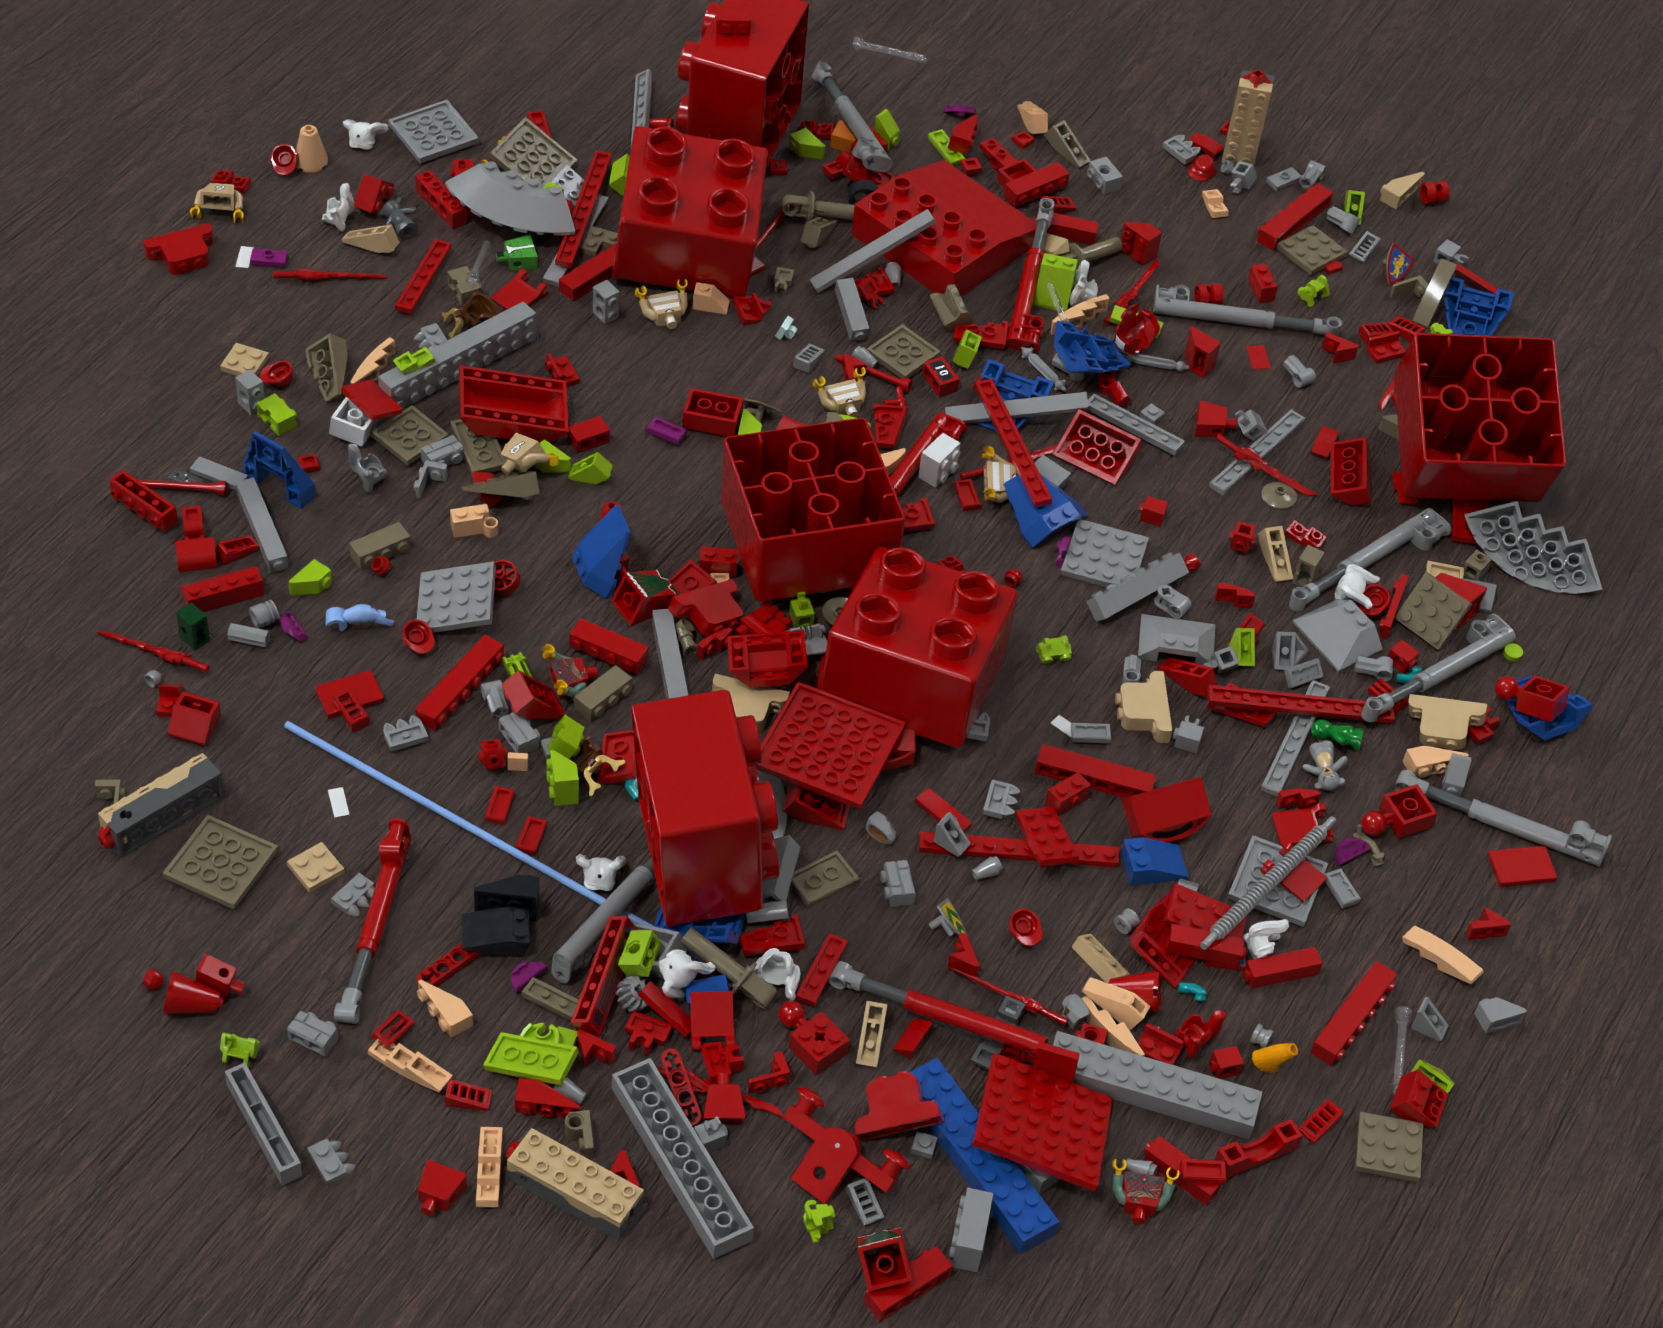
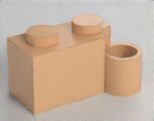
M487 504L450 509V525L454 538L483 533L489 538L498 535V520L494 517H489Z

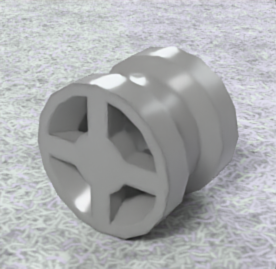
M1126 908L1122 915L1114 918L1116 928L1123 934H1128L1132 927H1136L1140 923L1138 915L1129 908Z
M1258 1024L1250 1039V1043H1257L1261 1048H1265L1268 1046L1274 1031L1271 1029L1266 1030L1263 1028V1025Z

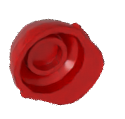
M278 145L271 152L270 160L274 171L279 175H288L294 171L298 160V153H296L291 145Z
M1201 155L1191 164L1188 174L1197 181H1207L1216 175V163L1211 156Z
M285 360L275 362L262 369L260 379L263 383H269L275 387H286L292 382L293 366Z
M1372 584L1367 586L1363 593L1371 600L1372 607L1366 609L1358 603L1360 610L1364 614L1376 616L1390 605V593L1382 585Z
M411 620L403 627L402 641L414 652L424 654L434 648L435 639L432 628L426 622Z
M1024 908L1012 913L1009 919V931L1025 946L1038 944L1043 937L1039 917L1033 911Z

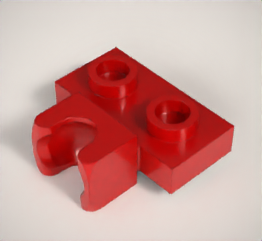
M1487 707L1484 724L1480 726L1471 725L1468 728V734L1476 744L1492 739L1494 736L1493 731L1499 726V717H1489V712L1492 710L1491 707Z
M636 1011L632 1012L625 1026V1032L632 1034L629 1040V1050L634 1051L636 1046L643 1045L645 1047V1056H649L654 1042L664 1046L672 1031V1026L669 1023Z
M721 1042L701 1045L700 1053L710 1082L717 1081V1074L728 1073L731 1079V1073L740 1072L744 1069V1057H739V1045L725 1046L724 1049Z

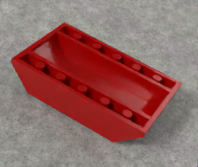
M460 365V419L474 434L511 439L515 433H518L539 443L544 439L550 443L568 435L566 381Z

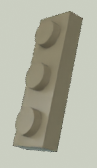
M532 977L522 991V997L571 1021L579 1001Z

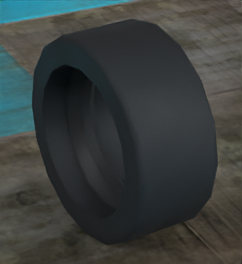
M869 180L854 182L848 189L849 204L854 205L860 201L854 197L860 192L872 193L878 189V186Z

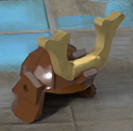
M475 291L466 304L462 306L463 311L452 308L446 313L442 312L441 315L446 323H449L454 316L456 326L448 334L450 338L459 335L464 323L468 327L473 328L501 312L490 297Z
M588 735L581 744L578 754L575 757L572 756L569 760L576 763L578 777L585 778L590 788L589 796L592 797L595 790L600 789L601 785L595 783L591 776H594L601 769V764L608 763L613 771L617 772L618 767L625 764V760H613L602 755L601 748L595 743L592 744V739Z

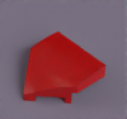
M753 293L752 297L734 296L732 300L742 325L759 323L773 304L770 301L765 302L759 299L756 293Z

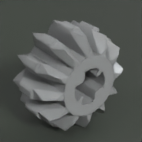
M628 976L617 985L618 990L615 994L619 996L617 1002L623 1004L622 1009L627 1008L629 1012H637L643 1010L648 1005L638 996L646 986L645 979L640 980L639 976Z

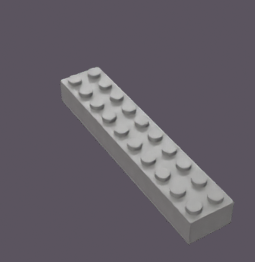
M523 301L430 349L429 351L436 361L432 365L409 373H401L398 367H395L379 375V387L404 409L459 380L460 365L481 368L535 340L536 312Z
M1057 1031L1053 1046L1080 1054L1073 1083L1113 1097L1114 1100L1248 1140L1250 1139L1262 1091Z
M646 1059L612 1074L613 1092L712 1258L715 1259L753 1241V1225L652 1059Z

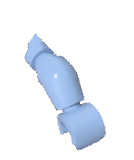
M357 604L346 610L340 607H332L326 611V626L339 623L340 631L347 628V622L353 624L375 621L377 624L392 626L394 620L385 618L386 611L379 609L376 611L375 608H371L367 604Z

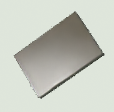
M834 851L794 871L790 885L809 908L859 883L860 878L838 851Z

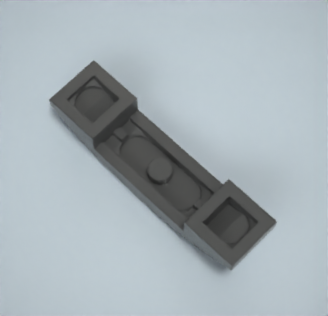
M1006 996L995 1019L1016 1026L1025 1008V1004ZM985 1037L982 1043L979 1044L970 1062L988 1070L993 1053L1001 1055L1002 1043Z

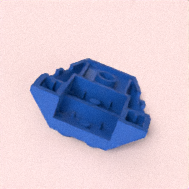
M1452 277L1444 294L1448 329H1451L1455 335L1492 336L1510 310L1514 292L1498 288L1496 294L1463 287L1464 280Z
M1056 322L1054 348L1069 372L1081 374L1102 373L1130 367V362L1124 353L1114 345L1112 339L1099 334L1096 336L1088 333L1089 330L1085 328L1081 331L1075 328V324L1070 322Z
M991 359L987 360L981 376V381L993 380L1003 401L1049 396L1054 381L1037 376L1036 381L1007 372L1005 371V364ZM1030 417L1013 418L1012 420L1017 429H1019ZM992 421L978 422V426L997 432Z
M1042 474L1040 475L1052 497V504L1034 508L1019 475L1003 484L1009 502L1014 508L1015 519L1018 520L1020 525V533L1031 549L1044 543L1050 534L1071 522L1073 525H1076L1081 519L1085 520L1088 518V514L1078 501Z
M615 505L588 532L572 554V560L575 563L582 583L606 599L610 598L616 586V571L620 570L622 565L619 563L621 554H625L631 533L619 505Z
M1533 676L1517 680L1519 687H1522ZM1575 693L1572 696L1569 694L1567 707L1550 722L1515 710L1517 697L1512 700H1505L1517 721L1543 740L1576 729L1592 708V703L1581 695Z
M661 906L653 927L679 932L682 937L692 927L713 944H737L746 919V913L667 927Z

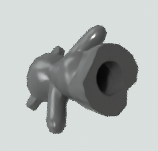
M398 197L395 200L387 201L383 205V209L379 211V214L381 216L386 215L388 220L385 225L394 224L399 238L406 240L418 231V226L406 215L416 213L417 209L415 207L402 208V199Z

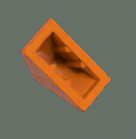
M840 120L831 134L830 147L850 153L851 144L856 139L844 122Z

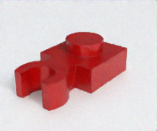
M867 277L856 286L864 301L870 300L869 305L872 309L878 308L875 303L876 300L879 304L884 303L883 298L877 295L880 290L872 277Z

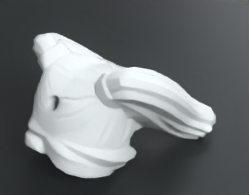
M349 119L343 121V126L349 131V145L354 148L371 149L376 141L375 135L385 133L388 130V125L380 122L369 124Z
M348 183L342 184L340 187V201L336 200L335 197L327 200V211L322 215L321 219L323 222L335 225L341 232L345 230L347 215L355 209L354 199Z
M1086 260L1081 262L1076 271L1073 291L1069 299L1070 306H1075L1078 303L1097 297V283H1095L1094 279L1091 282L1087 281L1090 263Z
M1350 564L1346 568L1345 575L1338 582L1335 590V600L1353 599L1366 609H1370L1372 602L1363 593L1365 592L1366 584H1375L1380 578L1358 565Z
M579 854L576 856V862L583 868L584 886L590 890L601 889L611 891L616 883V871L625 865L626 858L618 856L612 861L608 858L596 857L588 860L586 855Z
M1288 920L1264 921L1250 927L1249 933L1245 934L1243 939L1247 943L1248 950L1253 959L1263 958L1273 953L1275 943L1272 941L1280 940V933L1285 932L1289 928Z
M776 948L769 949L755 962L757 966L754 973L768 983L775 985L785 984L786 998L794 1001L796 998L795 991L801 976L800 968L794 964L789 953L780 952Z
M672 950L666 955V958L659 962L660 973L665 980L662 987L665 996L683 1001L686 993L682 988L689 985L698 972L710 974L715 971L716 966L711 962L692 961L691 957L683 950Z

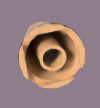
M312 125L303 126L300 130L296 153H298L296 168H301L306 173L319 172L322 170V167L328 165V156L317 128Z

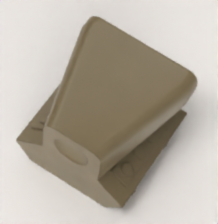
M955 284L947 285L945 295L940 293L930 294V298L947 332L955 330L956 325L973 323Z

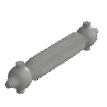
M1021 347V357L1023 359L1028 358L1029 362L1046 379L1054 381L1055 391L1062 390L1066 392V381L1059 380L1058 375L1042 359L1033 354L1032 351L1034 349L1032 347Z
M1124 354L1129 362L1133 361L1140 365L1170 370L1176 368L1180 372L1189 369V366L1183 361L1175 362L1171 359L1142 354Z

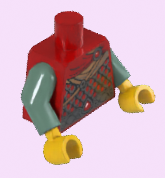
M546 644L542 648L544 652L543 658L551 659L550 675L559 700L568 697L574 698V696L588 686L590 678L598 676L596 667L585 668L581 658L563 656L556 652L551 644Z
M1114 1159L1112 1167L1116 1171L1113 1174L1112 1192L1118 1203L1123 1206V1212L1133 1214L1132 1222L1139 1225L1144 1224L1146 1217H1154L1155 1211H1161L1171 1200L1175 1187L1173 1182L1179 1177V1170L1177 1171V1176L1171 1178L1168 1174L1170 1168H1168L1166 1171L1167 1181H1165L1164 1177L1124 1171L1122 1174V1170L1127 1165L1125 1159L1122 1160L1123 1165L1121 1168H1117L1116 1159Z

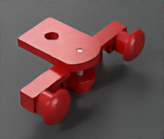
M805 1087L798 1088L797 1091L802 1097L796 1105L789 1107L783 1118L815 1142L791 1177V1180L824 1204H828L850 1168H853L884 1192L891 1193L898 1183V1177L903 1169H911L909 1161L899 1152L885 1149L883 1153L888 1157L882 1167L875 1165L860 1154L861 1143L854 1133L842 1128H824L817 1123V1120L812 1115L818 1106L825 1107L823 1099L811 1089ZM819 1167H823L826 1171L825 1177L821 1180L816 1176V1170Z

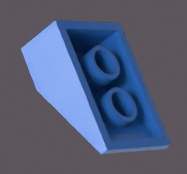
M1144 837L1124 839L1120 854L1130 886L1178 881L1180 878L1187 880L1189 878L1179 845Z

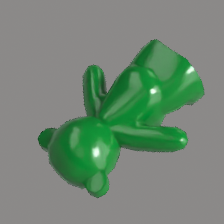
M1322 719L1312 724L1311 733L1314 738L1318 739L1319 743L1331 738L1343 746H1353L1354 750L1358 751L1360 748L1364 729L1353 728L1350 725L1332 726L1328 721Z

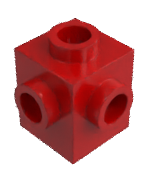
M1238 521L1236 529H1232L1229 540L1232 541L1230 548L1248 553L1250 546L1254 547L1257 538L1253 536L1256 526Z
M500 739L480 742L481 751H478L479 762L484 764L485 769L497 770L500 767H504L508 754L506 747L502 746Z

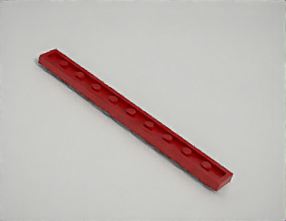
M595 151L571 216L576 232L572 235H564L555 259V265L572 268L611 163L612 153Z
M987 379L975 382V389L1034 508L1052 504V497L993 380Z
M1208 685L1207 687L1208 705L1365 721L1361 717V712L1366 701ZM1394 708L1379 715L1375 722L1393 724L1395 721Z
M920 831L919 852L954 855L934 843V832ZM966 835L971 844L961 854V856L986 858L996 856L999 859L1037 861L1027 840ZM1072 843L1079 855L1077 863L1068 864L1118 868L1119 847Z

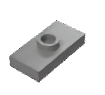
M1290 167L1267 177L1266 183L1275 191L1299 182L1302 176L1294 168Z
M1313 659L1284 669L1288 688L1324 677L1319 659Z
M1071 723L1072 742H1111L1110 724Z
M1341 868L1324 874L1327 877L1325 883L1342 909L1360 903L1361 898Z

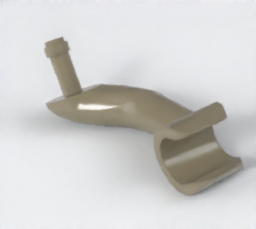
M1358 824L1357 832L1353 834V837L1360 838L1368 843L1373 852L1371 861L1374 866L1384 864L1382 860L1384 853L1380 852L1375 841L1361 832L1362 826Z

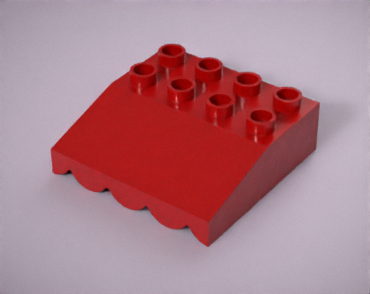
M945 160L900 174L854 204L851 235L865 245L870 244L923 211L929 210L936 221L935 224L881 256L890 262H897L901 266L902 271L932 292L944 295L947 285L955 284L962 297L1032 248L1037 227L1035 221Z

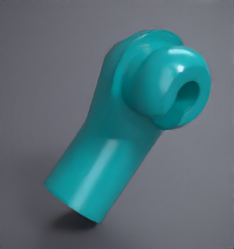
M1414 666L1409 674L1397 673L1396 683L1406 684L1410 682L1412 677L1420 673L1422 669Z
M637 779L628 780L625 783V788L634 801L639 800Z
M1179 982L1178 993L1195 994L1196 1001L1206 1000L1207 991L1195 983Z

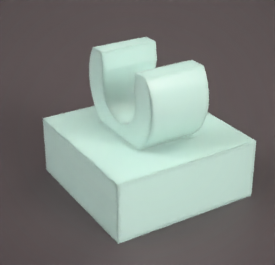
M787 316L775 337L781 340L783 335H785L786 338L791 340L798 330L795 326L791 325L794 319Z

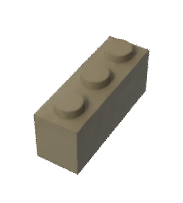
M400 522L349 543L350 556L360 570L372 566L373 560L378 556H384L389 559L411 549L410 535Z
M615 665L574 696V709L591 722L596 717H600L609 707H613L622 697L630 694L632 691V677Z

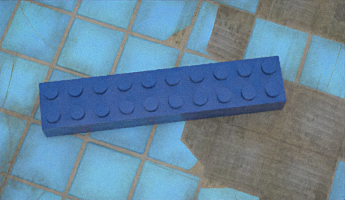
M936 1058L909 1072L914 1074L921 1083L924 1102L935 1101L944 1115V1123L927 1126L933 1136L938 1137L937 1142L972 1189L993 1193L990 1214L1019 1254L1055 1236L1059 1220L1018 1165L1012 1160L972 1146L979 1113L939 1059Z

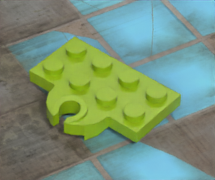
M529 1023L523 1029L520 1036L501 1032L483 1066L486 1071L562 1086L579 1051L576 1046L561 1044L560 1033L554 1025L551 1024L549 1026V1033L547 1035L540 1036L546 1029L544 1023L534 1025Z

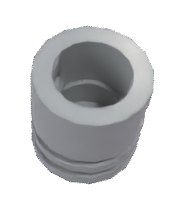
M271 599L268 602L265 601L264 603L249 607V614L256 628H262L280 620L277 607Z

